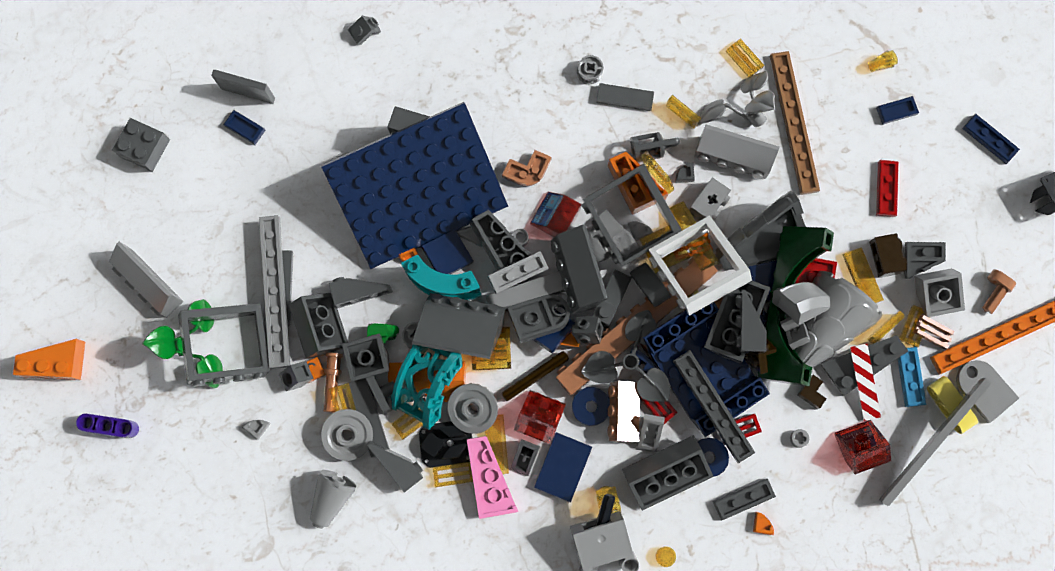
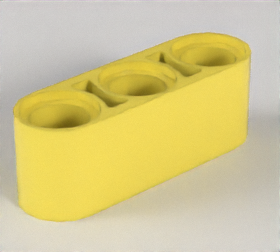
M942 376L927 386L928 393L946 419L963 400L960 393L946 376ZM971 409L954 428L957 433L963 434L978 424V419Z

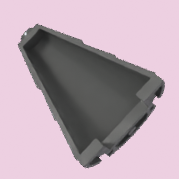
M793 191L787 192L727 239L747 267L777 260L776 255L780 247V234L783 226L806 227L801 215L804 212L800 200ZM719 247L715 249L716 254L713 256L717 265L722 264L725 271L734 269Z

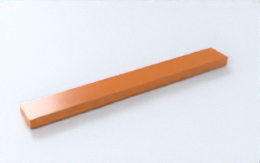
M1055 300L930 357L938 375L1054 323Z

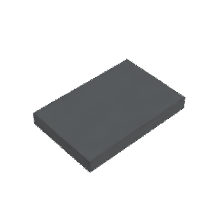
M213 70L211 76L222 90L274 104L275 97L267 84L219 70Z

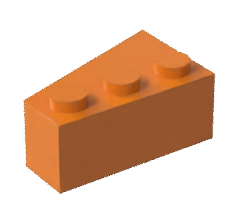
M73 339L15 355L13 375L24 378L81 380L85 341Z

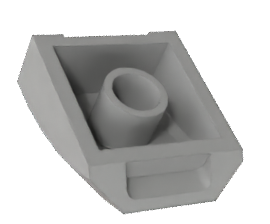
M803 282L775 290L772 303L790 316L796 324L800 325L829 310L830 296L814 283Z

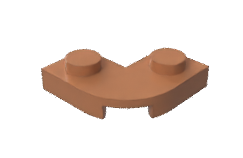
M534 150L527 166L509 159L502 177L522 186L535 185L543 178L552 157Z

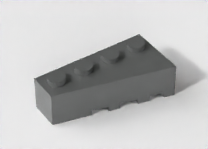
M489 210L476 216L469 222L497 271L532 255Z

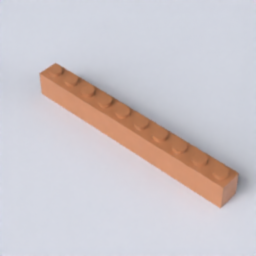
M701 254L699 257L695 255L687 262L689 265L685 269L681 267L673 274L687 297L692 295L718 272L704 254ZM667 281L663 282V284L667 288V285L669 284L667 283ZM671 295L670 299L656 308L645 297L646 302L641 306L639 303L630 310L631 314L627 318L622 316L615 322L617 325L612 330L608 328L602 333L600 344H589L586 347L587 351L583 355L578 353L571 359L573 362L571 365L561 367L556 372L558 374L556 380L571 397L590 381L582 374L581 370L594 353L606 351L616 359L636 342L628 340L625 335V328L629 320L637 313L649 310L657 324L679 306L676 301L678 299L677 296Z

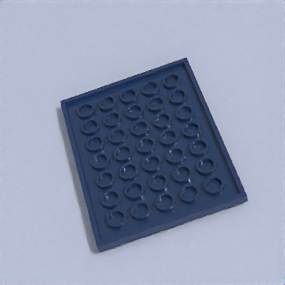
M465 102L321 165L370 269L399 257V254L412 248H419L454 229L458 230L469 225L473 218L487 210L493 214L508 207Z

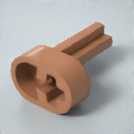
M996 269L992 270L987 279L997 287L982 307L985 312L993 314L1006 293H1011L1016 286V282L1012 278Z

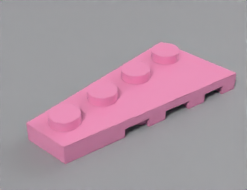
M487 436L467 439L479 519L518 512Z

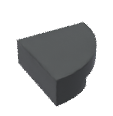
M694 162L687 163L678 171L675 183L695 181Z

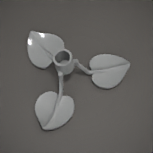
M767 71L749 77L741 86L742 93L750 92L752 99L745 107L746 114L728 103L724 104L723 99L716 100L707 105L701 112L698 120L699 126L718 119L725 112L726 108L742 116L745 121L749 119L754 127L763 125L767 120L763 112L775 110V95L771 90H768L754 97V91L761 89L768 80Z

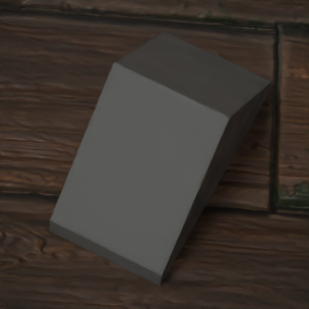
M521 439L510 469L529 476L540 446Z

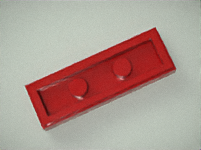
M878 161L876 216H897L899 161Z

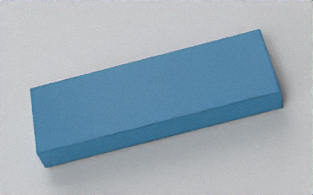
M917 347L907 348L908 352L897 359L905 407L927 405Z

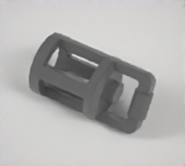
M659 132L634 136L630 138L632 156L637 162L663 158L665 149L680 144L679 138L663 140ZM654 138L651 143L640 145L638 143V140ZM655 150L657 153L656 155L645 157L640 155L641 152Z

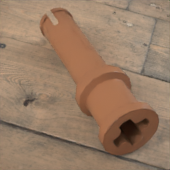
M326 353L327 367L324 369L326 386L323 412H336L338 379L342 374L340 364L343 354Z

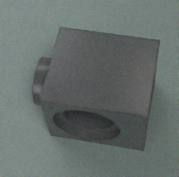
M306 361L292 364L279 373L286 392L301 388L314 379Z

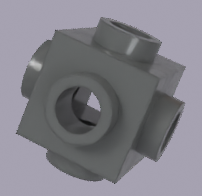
M576 317L575 324L572 325V335L577 343L583 345L600 344L603 326L599 317Z

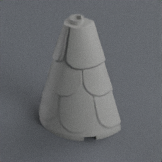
M819 271L814 277L813 283L830 296V308L804 322L810 342L794 349L801 360L812 368L832 357L834 352L876 325L882 317V312H877L878 305L867 294L843 278H833L834 274L827 271Z

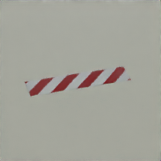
M868 344L850 347L864 421L881 418Z

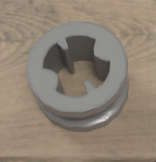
M802 429L794 431L790 436V442L797 448L806 446L810 440L808 433ZM798 433L805 439L801 444L795 439V436L799 435Z

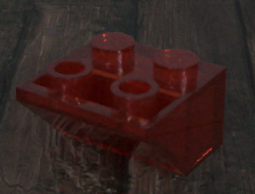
M530 390L519 413L514 431L551 444L566 404Z

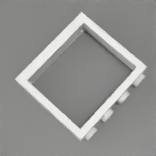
M710 215L649 249L651 255L649 260L653 268L657 267L659 269V277L663 282L667 281L669 292L672 296H677L678 299L676 301L681 309L685 308L689 315L752 281L749 268ZM708 233L736 272L688 298L662 258Z

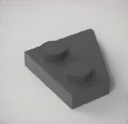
M905 242V258L907 260L905 279H910L914 275L945 262L946 242Z

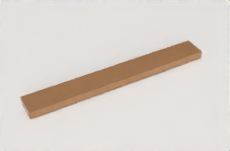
M789 51L772 53L770 60L800 195L817 193L820 191L790 53Z

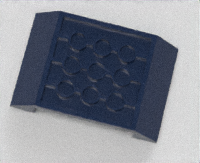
M714 302L691 315L684 310L643 337L651 358L658 369L665 373L674 395L690 420L704 437H707L716 429L673 363V360L691 351L733 418L770 394L761 378L753 374L745 359L739 364L704 348L719 310Z

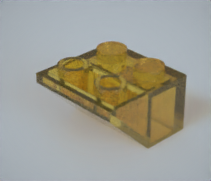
M503 327L490 359L471 356L472 371L511 369L510 327Z

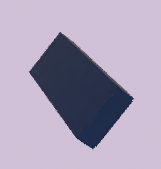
M974 114L962 128L1005 164L1009 163L1020 150L977 114Z

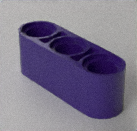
M86 413L80 415L76 420L77 428L85 432L124 438H133L139 432L138 424L126 419ZM90 418L92 421L91 426L87 428L86 422ZM110 421L111 427L106 431L105 425ZM127 424H129L130 430L126 434L124 432V428Z

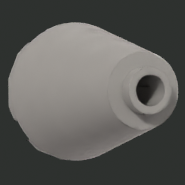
M321 470L317 479L310 516L313 526L320 529L328 527L354 493L357 485L348 477L343 476L342 479L337 476L338 473Z

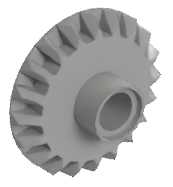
M469 383L461 385L451 394L448 401V414L452 423L458 429L466 433L478 434L488 430L494 424L499 406H497V399L487 387ZM470 404H476L478 411L472 410Z
M341 409L331 414L324 422L321 430V441L325 450L332 457L343 461H351L363 456L369 449L367 443L373 440V428L370 421L364 414L352 409ZM343 430H351L353 437L350 439L344 438L342 435Z

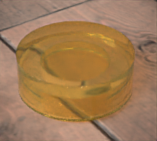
M663 546L657 550L655 558L659 565L670 567L676 561V553L672 548Z

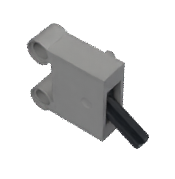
M611 494L603 496L597 518L570 526L581 564L580 571H598V566L617 560L623 571H638L639 562L632 551L624 518L620 511L612 513L615 496Z

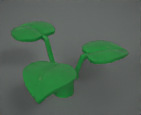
M202 299L191 303L187 310L211 308L206 300ZM214 319L190 322L194 325V328L189 333L192 334L198 328L202 332H208L213 327ZM160 326L154 329L142 342V345L149 348L161 359H170L175 354H178L179 357L183 356L181 336L175 338V332L168 326ZM192 354L193 358L201 360L196 363L197 374L223 371L222 363L217 356L209 354L204 358L202 355ZM213 381L205 382L211 388L219 386V384H213Z

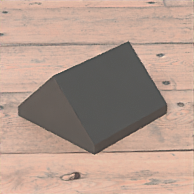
M380 334L342 344L351 382L389 372V354Z

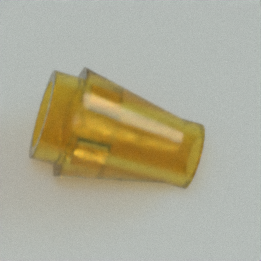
M887 50L868 62V67L871 72L893 68L894 65L898 64V59L893 50Z

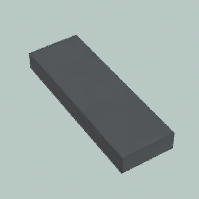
M600 83L596 103L651 111L654 91Z
M768 478L718 499L713 504L722 521L775 498L776 495Z

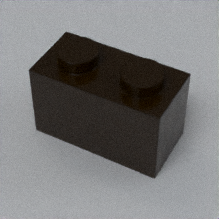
M897 233L874 237L869 241L878 278L901 274L907 270V260L901 250L903 247L902 241L898 238Z

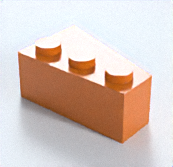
M627 152L610 158L608 162V168L614 180L640 165ZM639 174L618 185L632 215L655 205ZM653 178L663 198L666 200L669 193L660 187Z

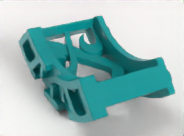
M415 255L401 263L411 282L427 295L437 293L469 301L482 296L480 286L472 271L452 275L440 273L427 266L419 255Z
M413 344L401 365L391 395L392 409L395 411L398 409L423 423V427L429 430L441 418V408L444 396L441 394L445 385H450L456 373L463 366L462 354ZM428 348L435 351V354L432 359V354L430 352H427L426 356L422 357L428 350ZM441 355L447 357L446 360L439 359V358H440ZM428 368L427 375L432 384L430 388L422 389L417 393L413 383V375L422 369Z

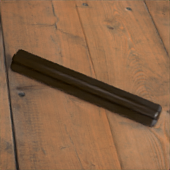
M560 352L501 393L506 401L511 400L569 360L566 352Z

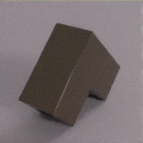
M814 374L811 375L810 386H803L797 396L816 409H820L827 399L817 392L823 381Z

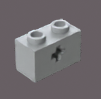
M712 177L688 212L699 220L710 215L714 221L720 213L717 211L721 205L725 206L731 198L728 196L731 190ZM712 199L714 202L710 205L708 202Z

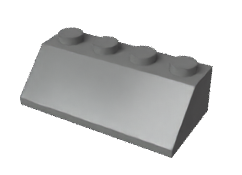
M706 124L700 136L694 157L698 158L701 162L716 163L721 168L729 167L737 173L752 174L754 178L766 179L780 147Z
M120 241L116 244L109 260L114 266L112 270L119 277L124 276L126 285L132 290L136 289L139 292L138 297L145 303L149 302L152 305L150 309L157 316L163 315L168 317L184 301L134 250Z

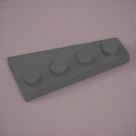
M897 335L868 346L873 375L908 352V349ZM851 352L820 364L843 396L858 387Z

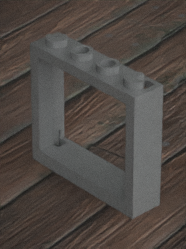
M645 164L639 165L582 199L584 202L581 204L586 214H591L593 227L596 231L600 230L603 235L600 238L606 248L610 247L613 252L610 254L615 264L619 263L620 266L628 264L648 252L650 248L682 231ZM639 174L670 230L622 257L590 201Z
M260 303L182 310L179 312L178 318L187 384L203 386L205 382L213 381V384L225 383V380L233 379V382L244 381L245 377L259 379L264 378L270 372ZM254 315L261 367L195 374L188 322Z

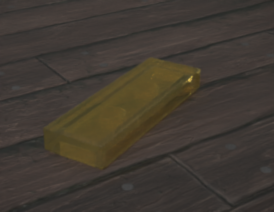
M862 247L844 253L843 258L855 286L867 294L875 303L883 301V296Z
M501 414L497 415L494 424L485 431V435L502 474H509L504 415Z

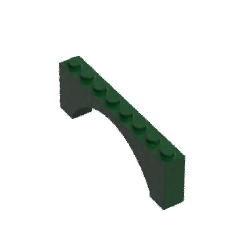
M783 226L780 234V247L776 255L777 265L773 273L774 283L770 291L771 301L770 307L767 310L768 318L765 326L766 338L776 347L777 352L766 355L768 372L764 374L758 372V377L763 380L810 386L812 367L806 365L796 351L790 347L786 332L780 324L782 320L786 319V313L772 303V298L775 290L794 284L802 271L813 260L826 251L832 250L834 232L827 228Z

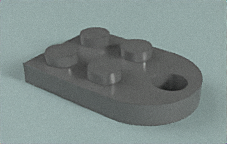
M544 295L507 307L520 343L560 331L568 324L570 318V308L567 302L557 295ZM561 307L565 312L557 314L554 310Z

